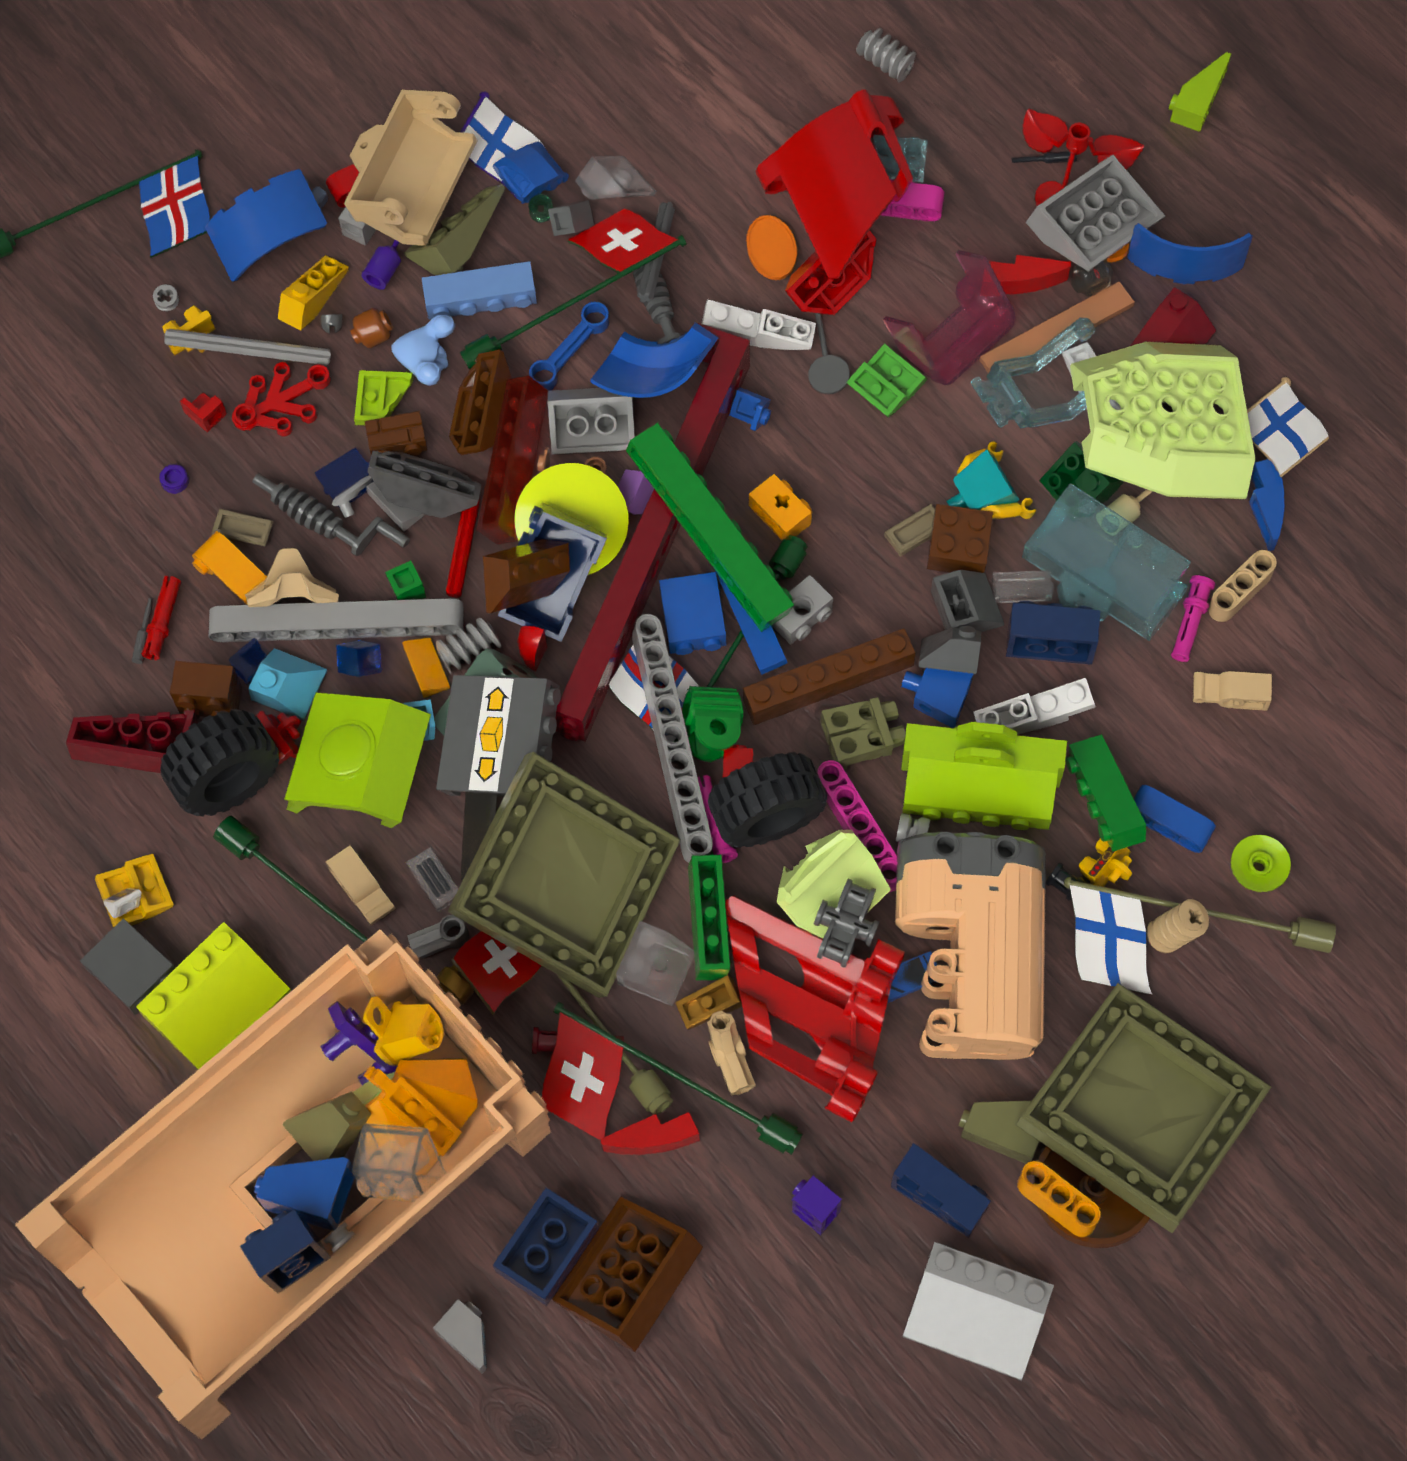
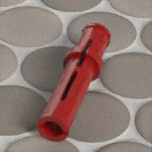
M164 576L152 621L146 628L148 634L141 655L150 660H153V655L154 660L160 659L164 639L168 637L170 632L168 626L179 587L182 583L180 579L170 576V581H168L169 576Z

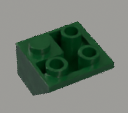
M1077 441L1072 443L1039 480L1074 522L1106 502L1125 482L1085 468L1082 444Z

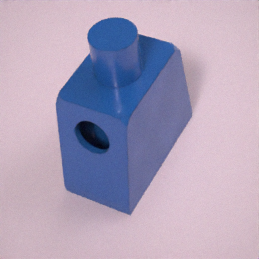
M925 668L924 674L921 676L906 671L901 687L916 692L913 706L915 709L951 728H955L974 674Z

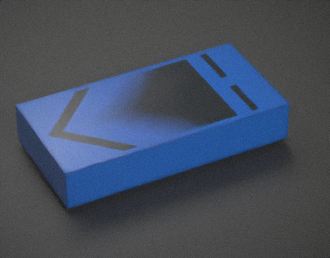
M931 951L901 963L891 984L888 1003L922 988V978L927 970V965L932 955ZM930 977L928 978V982L930 985L936 983V981L932 980Z

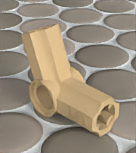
M722 1010L713 1013L707 1025L711 1037L708 1043L717 1067L720 1066L731 1096L746 1093L755 1087V1082L745 1059L746 1052L736 1029L735 1020L732 1014L724 1013Z

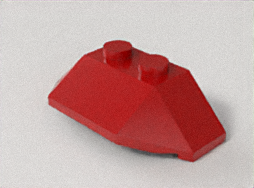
M870 230L867 232L839 279L828 278L815 251L791 275L785 292L802 312L835 315L870 280L876 237Z

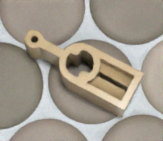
M1235 671L1223 672L1221 674L1194 672L1193 702L1218 703L1226 708L1265 711L1268 710L1271 703L1272 674Z
M351 845L326 861L329 871L371 926L395 910L393 903L380 888L376 879Z

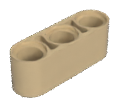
M1267 550L1255 552L1214 592L1208 609L1212 619L1218 622L1228 621L1270 581L1277 564L1273 553ZM1256 565H1263L1267 568V570H1260L1256 567ZM1237 583H1244L1248 586V589L1239 588ZM1217 602H1225L1229 607L1223 608Z

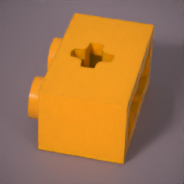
M775 474L749 493V507L781 540L787 539L789 535L797 536L811 525L812 509L810 505L802 498L799 500L793 493L790 484L784 479L780 480Z

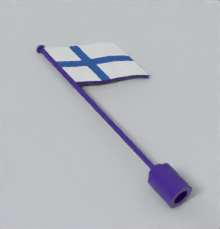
M483 91L479 94L480 99L460 133H472L478 140L469 160L504 185L493 169V164L528 144L537 141L542 144V142L530 131L503 114L489 100V94ZM394 240L391 247H377L363 270L361 276L370 286L377 289H385L401 263L399 254L395 250L400 243L397 240Z

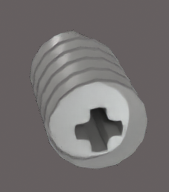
M878 28L875 32L869 30L860 39L856 50L857 54L864 55L867 61H872V64L875 67H880L884 73L889 72V76L892 79L897 78L898 83L902 82L914 65L916 52L912 51L906 56L908 50L906 45L898 50L900 42L894 40L889 44L891 40L890 34H886L881 38L883 29Z
M477 618V628L468 623L466 625L467 634L462 629H457V639L451 634L446 635L447 645L441 640L436 641L437 652L450 674V665H454L460 670L461 659L471 664L470 655L473 653L477 657L481 653L480 649H491V643H494L498 648L502 647L497 634L488 621L486 623L482 618Z

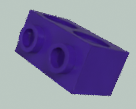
M812 1176L808 1182L803 1179L792 1192L794 1195L792 1198V1212L821 1236L840 1213L842 1199L815 1176Z

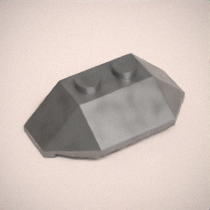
M372 452L367 472L387 502L439 518L474 507L478 503L481 484L472 481L468 476L454 468L403 452Z

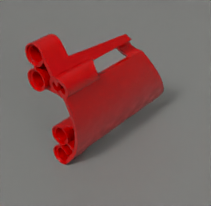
M866 89L856 92L848 102L836 106L805 125L756 168V174L765 194H776L785 190L789 193L829 279L840 278L855 250L872 225L893 200L898 202L904 196L909 184L913 180L894 132L901 124H904V119L894 99L887 96L870 95ZM878 136L879 138L884 136L900 168L893 182H891L871 142L873 137Z

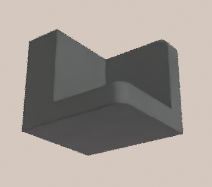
M589 200L548 209L554 236L576 233L594 226Z

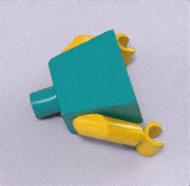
M990 442L987 450L981 449L964 457L957 471V476L953 479L960 493L946 501L948 506L993 512L992 519L1018 517L1019 515L1024 519L1033 517L1036 509L1027 510L1025 506H1030L1033 500L1025 498L1019 505L1018 501L1020 499L998 463L1001 461L1004 451L993 452L997 447L996 442Z

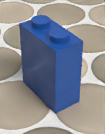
M716 572L659 580L670 654L687 655L693 652V650L705 649L706 651H714L720 649L721 646H726V631Z

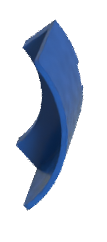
M301 169L269 179L270 185L256 192L250 188L234 198L235 205L227 211L220 209L206 225L205 229L232 282L237 281L252 264L275 248L301 235L326 226V219Z
M1138 223L1134 226L1127 258L1146 273L1154 277L1157 274L1173 279V283L1195 284L1196 281L1207 280L1215 282L1231 276L1243 268L1253 236L1247 233L1243 237L1226 244L1211 247H1191L1164 240Z
M696 322L685 334L665 344L642 340L624 332L590 382L608 392L626 397L645 398L668 393L678 388L692 376L718 340V337Z

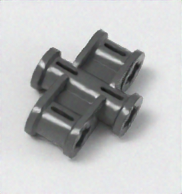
M848 878L837 908L828 905L826 900L822 901L814 925L819 926L821 924L829 928L823 938L817 958H828L840 963L841 967L846 968L856 939L865 941L867 946H871L880 921L875 920L871 922L866 920L865 916L876 892L875 888L869 890L854 884L852 879Z

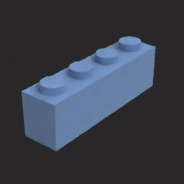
M530 261L422 277L428 320L439 315H447L449 317L457 315L471 316L477 312H497L504 308H524L530 304H537Z

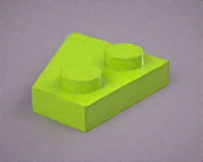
M359 370L354 417L355 425H365V421L389 417L413 383V373Z

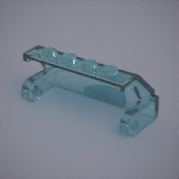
M1071 483L1055 502L1045 520L1024 545L1022 554L1024 559L1060 582L1057 587L1059 603L1064 607L1077 608L1079 606H1089L1093 610H1100V621H1105L1108 615H1110L1148 641L1152 639L1188 589V585L1179 579L1188 569L1191 561Z

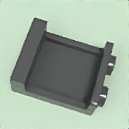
M122 919L80 960L85 969L102 982L134 1015L139 1013L136 1006L175 969L174 965L125 919Z

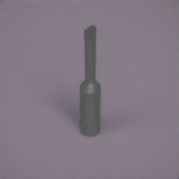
M149 598L145 609L142 627L137 632L131 660L137 664H142L144 659L141 653L148 634L146 628L151 613V598Z

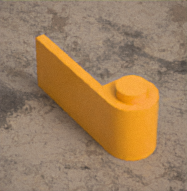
M218 531L192 554L194 559L192 564L201 574H215L246 605L248 604L245 594L263 582L267 577Z

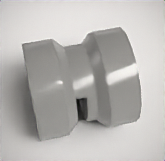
M901 813L896 842L917 834L928 833L930 819L924 817L914 819L909 814Z

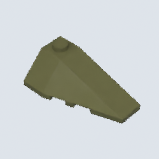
M503 184L483 189L461 206L463 212L456 213L441 221L440 223L443 227L432 233L426 246L412 245L404 252L405 256L434 275L461 272L463 270L462 265L470 259L505 190Z

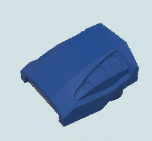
M539 141L528 144L493 164V169L504 185L516 195L522 204L533 201L537 194L539 195L545 190L552 191L556 189L561 182L568 181L569 177L568 173L562 171Z

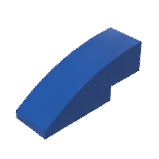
M1269 459L1254 463L1251 479L1256 490H1253L1249 503L1268 551H1273L1283 524L1285 508L1284 486L1282 477L1280 478L1277 469Z

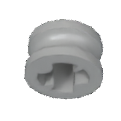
M160 285L153 292V300L159 310L167 312L177 307L179 297L177 291L171 285ZM170 295L171 301H162L161 296Z
M345 1222L324 1240L326 1244L330 1243L332 1245L331 1250L333 1252H336L355 1235L353 1231L349 1232L346 1229L347 1224Z

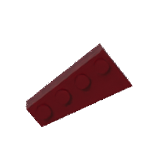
M195 710L184 711V714L171 715L170 712H158L154 716L128 714V717L113 718L112 715L73 717L66 745L73 760L161 773L163 754H166L168 746L176 741V737L181 732L184 733L189 729V726L194 723L197 724L198 720Z

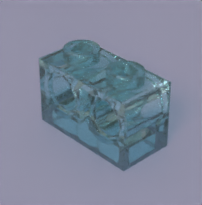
M874 135L873 146L889 178L895 180L900 168L884 136ZM897 137L913 176L912 181L923 182L928 140H921L917 137Z

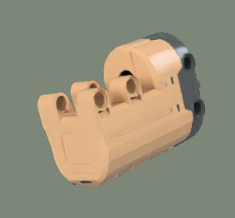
M947 831L917 834L898 841L895 924L904 933L914 937L951 940L950 949H938L932 953L927 970L922 978L921 990L925 996L931 999L949 1000V1009H936L929 1015L919 1042L920 1050L926 1056L950 1059H1022L1032 1056L1036 1047L1043 1041L1046 852L1037 843L1010 835L998 836L979 832L951 833ZM940 960H941V961H945V962L948 964V966H947V965H937V966H934V962L940 961ZM930 977L936 982L943 983V986L938 988L931 986L928 978ZM935 1020H942L946 1024L933 1025L932 1022H934ZM926 1037H929L930 1039L938 1043H942V1045L936 1047L931 1046L927 1042Z

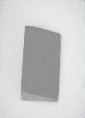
M375 482L366 486L368 495L403 532L425 516L422 512L399 507L396 504L387 502Z

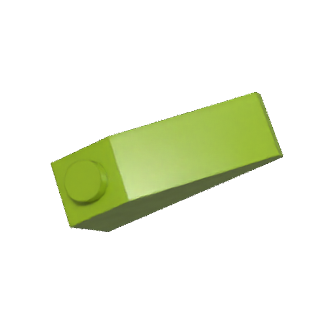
M1226 52L1186 82L1182 86L1179 95H1173L1169 105V110H1172L1171 122L1201 132L1227 72L1231 53Z

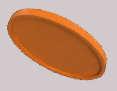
M764 215L755 219L748 229L746 238L747 253L752 265L761 275L768 279L781 280L786 278L793 271L797 260V246L793 233L777 217Z

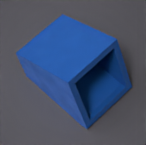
M344 1157L267 1167L264 1175H259L254 1192L257 1193L256 1198L266 1211L280 1214L284 1211L291 1212L295 1210L307 1223L334 1231L341 1219L356 1171L350 1160Z

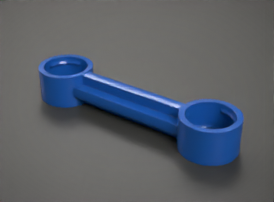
M600 302L586 304L581 311L582 321L547 360H539L531 365L529 369L530 383L536 391H551L557 384L558 371L591 334L602 333L608 328L609 312L604 304ZM593 312H598L605 316L603 321L595 324L588 322L586 317ZM541 370H547L553 374L552 378L546 382L535 380L534 375Z

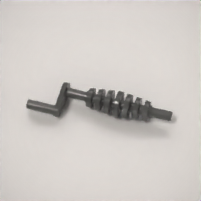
M644 265L633 271L637 292ZM660 272L653 300L651 302L646 301L643 304L646 306L653 322L660 324L665 337L656 342L658 344H665L682 336V334L675 333L671 319L674 316L673 308L671 307L672 303L669 298L666 281Z
M259 473L253 478L252 482L271 494V502L275 505L279 504V508L283 512L287 511V515L291 519H295L296 523L301 526L304 525L309 530L314 529L316 533L324 534L328 539L338 537L352 546L351 553L355 556H359L365 550L377 531L403 548L410 541L409 537L385 523L378 516L357 537L343 528V521L339 517H335L331 510H327L324 504L318 503V499L315 497H309L307 493L299 492L294 487L289 488V485L284 482L276 485Z

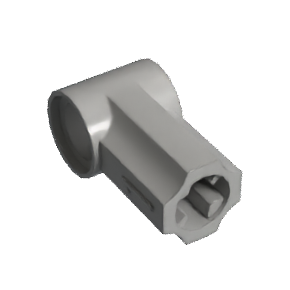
M447 915L442 918L440 923L407 935L410 947L419 960L449 948H461L469 940L470 936L463 920L454 915ZM455 926L461 927L458 935L454 937L447 936L450 928Z

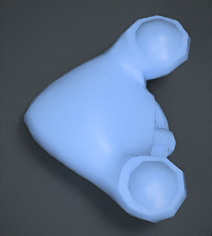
M447 315L436 316L425 326L402 335L391 345L395 358L410 370L422 384L427 386L436 385L440 380L441 371L448 367L446 352L438 343V339L445 338L453 333L455 329L453 318Z

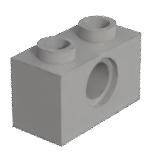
M810 575L789 592L794 604L790 613L772 625L790 645L797 639L801 641L806 638L811 632L812 626L818 621L820 623L824 622L833 612V597ZM798 609H806L809 611V613L806 615H799L795 611Z

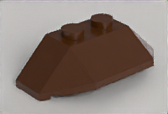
M501 350L478 354L475 359L476 364L468 371L459 387L449 438L460 455L483 452L506 439L516 389L504 352Z

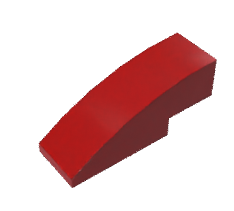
M1016 255L1015 264L987 261L983 294H1022L1053 287L1068 281L1071 262Z
M689 1112L663 1124H660L657 1115L654 1114L600 1139L604 1152L629 1155L662 1153L700 1141L699 1132Z

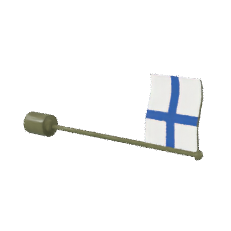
M1067 877L1064 880V886L1068 889L1070 887L1075 914V958L1080 979L1113 987L1119 983L1128 990L1152 995L1146 971V928L1141 901L1171 908L1176 907L1180 903L1073 881L1071 877ZM1206 909L1209 916L1288 932V939H1292L1293 946L1330 953L1334 944L1336 925L1333 923L1299 916L1296 922L1291 921L1290 926Z

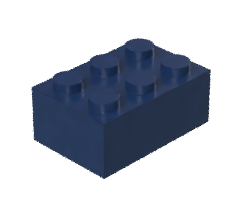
M1032 601L1013 602L1008 623L1006 657L1092 665L1099 639L1100 610H1093L1089 606L1070 608L1058 603L1037 605Z
M545 1188L494 1262V1270L547 1306L599 1230L598 1221L548 1188Z
M295 1210L291 1212L284 1211L273 1218L272 1225L263 1231L258 1229L250 1233L245 1238L246 1242L240 1246L259 1278L278 1294L331 1258L312 1227Z

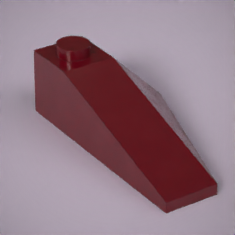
M1174 287L1130 346L1143 342L1206 345L1216 333V329L1199 303Z

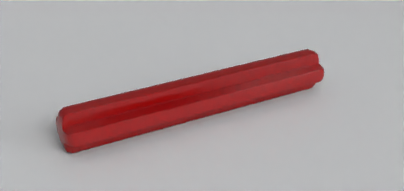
M480 498L476 506L461 511L446 586V594L449 597L459 598L462 595Z

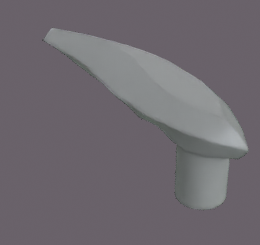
M370 475L362 478L334 498L332 505L335 507L339 505L344 518L355 514L349 501L355 498L373 480Z

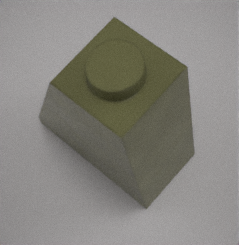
M351 1091L284 1121L283 1126L313 1161L341 1158L345 1156L371 1116V1113Z
M1032 1101L974 1102L971 1111L964 1110L958 1125L964 1128L961 1138L1025 1164L1031 1162L1039 1140L1018 1127L1017 1123Z

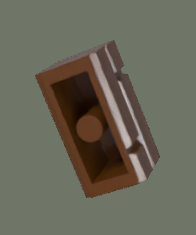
M420 411L365 421L371 455L373 451L381 453L388 451L418 456L422 451L428 450Z

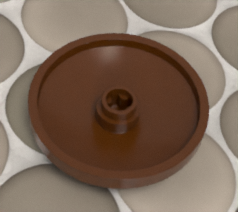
M1046 1146L1038 1161L1048 1166L1092 1200L1101 1212L1094 1231L1089 1236L1078 1237L1038 1207L1044 1220L1055 1232L1081 1246L1108 1248L1121 1245L1142 1231L1150 1220L1148 1216ZM1033 1176V1184H1040L1041 1182L1038 1177ZM1051 1195L1055 1202L1060 1204L1066 1203L1061 1195ZM1077 1214L1081 1222L1091 1223L1087 1215Z

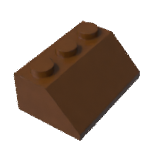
M540 539L483 556L486 613L491 614L551 595L570 571L569 544L567 542Z

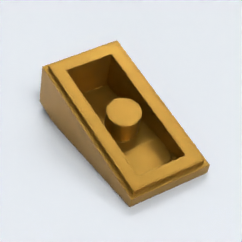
M728 975L675 1002L688 1030L709 1021L715 1012L722 1010L724 1013H728L742 1006L737 985L734 979Z

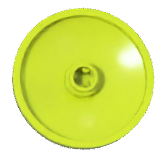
M578 463L558 464L538 473L523 489L515 510V530L518 541L523 531L528 533L530 530L528 527L530 522L528 520L534 506L540 507L543 502L607 534V540L597 563L592 564L588 575L608 565L621 550L627 536L629 524L627 505L618 486L600 470Z

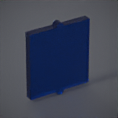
M355 447L314 474L324 487V493L330 495L334 500L341 492L369 475L367 471L370 462H366ZM366 487L359 492V494L355 498L351 499L349 502L351 503L352 501L367 493Z

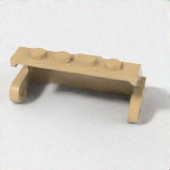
M401 90L385 124L375 125L360 134L350 154L355 167L360 173L344 202L355 221L364 222L402 244L427 245L478 141L474 134L454 132L437 119H452L456 117L461 107L456 97L446 92Z

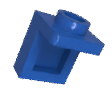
M740 387L736 392L729 416L751 424L750 429L756 431L762 425L765 426L770 418L771 410L768 407L771 399Z

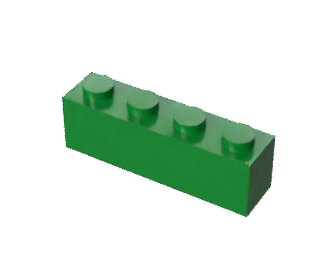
M1103 735L1069 744V757L1065 759L1070 774L1075 773L1079 794L1081 797L1086 796L1087 808L1090 817L1097 819L1099 823L1098 831L1101 840L1108 842L1112 852L1145 842L1146 823Z
M721 855L691 856L688 865L696 981L719 980L727 976L730 971Z

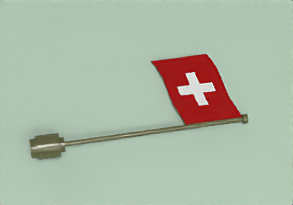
M482 931L468 940L457 951L452 960L492 1015H494L497 1008L506 998L528 983L542 967V965ZM558 975L595 1025L609 1033L571 982ZM623 1051L622 1060L634 1074L631 1078L632 1083L629 1089L647 1112L651 1111L653 1115L662 1113L673 1102V1099L670 1097V1090L653 1069L647 1071L646 1069L638 1070Z

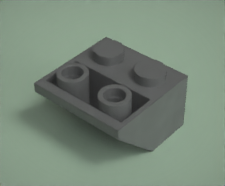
M957 570L933 578L931 593L945 630L952 627L971 626L976 630L984 632L1004 626L1003 618L985 573Z

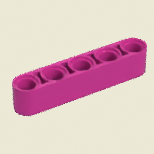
M910 183L904 196L898 202L893 200L882 212L881 216L937 221L942 216L945 192L939 186Z
M828 760L823 762L818 768V775L827 794V803L843 830H852L867 849L871 846L880 847L882 850L880 854H872L880 871L883 873L884 871L891 870L897 874V855L847 773L836 761ZM830 773L836 775L838 779L828 782L823 776ZM845 797L849 798L853 803L843 806L838 803V800ZM863 822L867 825V828L857 830L852 824ZM885 878L891 889L889 892L896 891V878Z

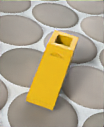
M325 255L281 292L278 319L301 331L316 318L348 272L349 267Z

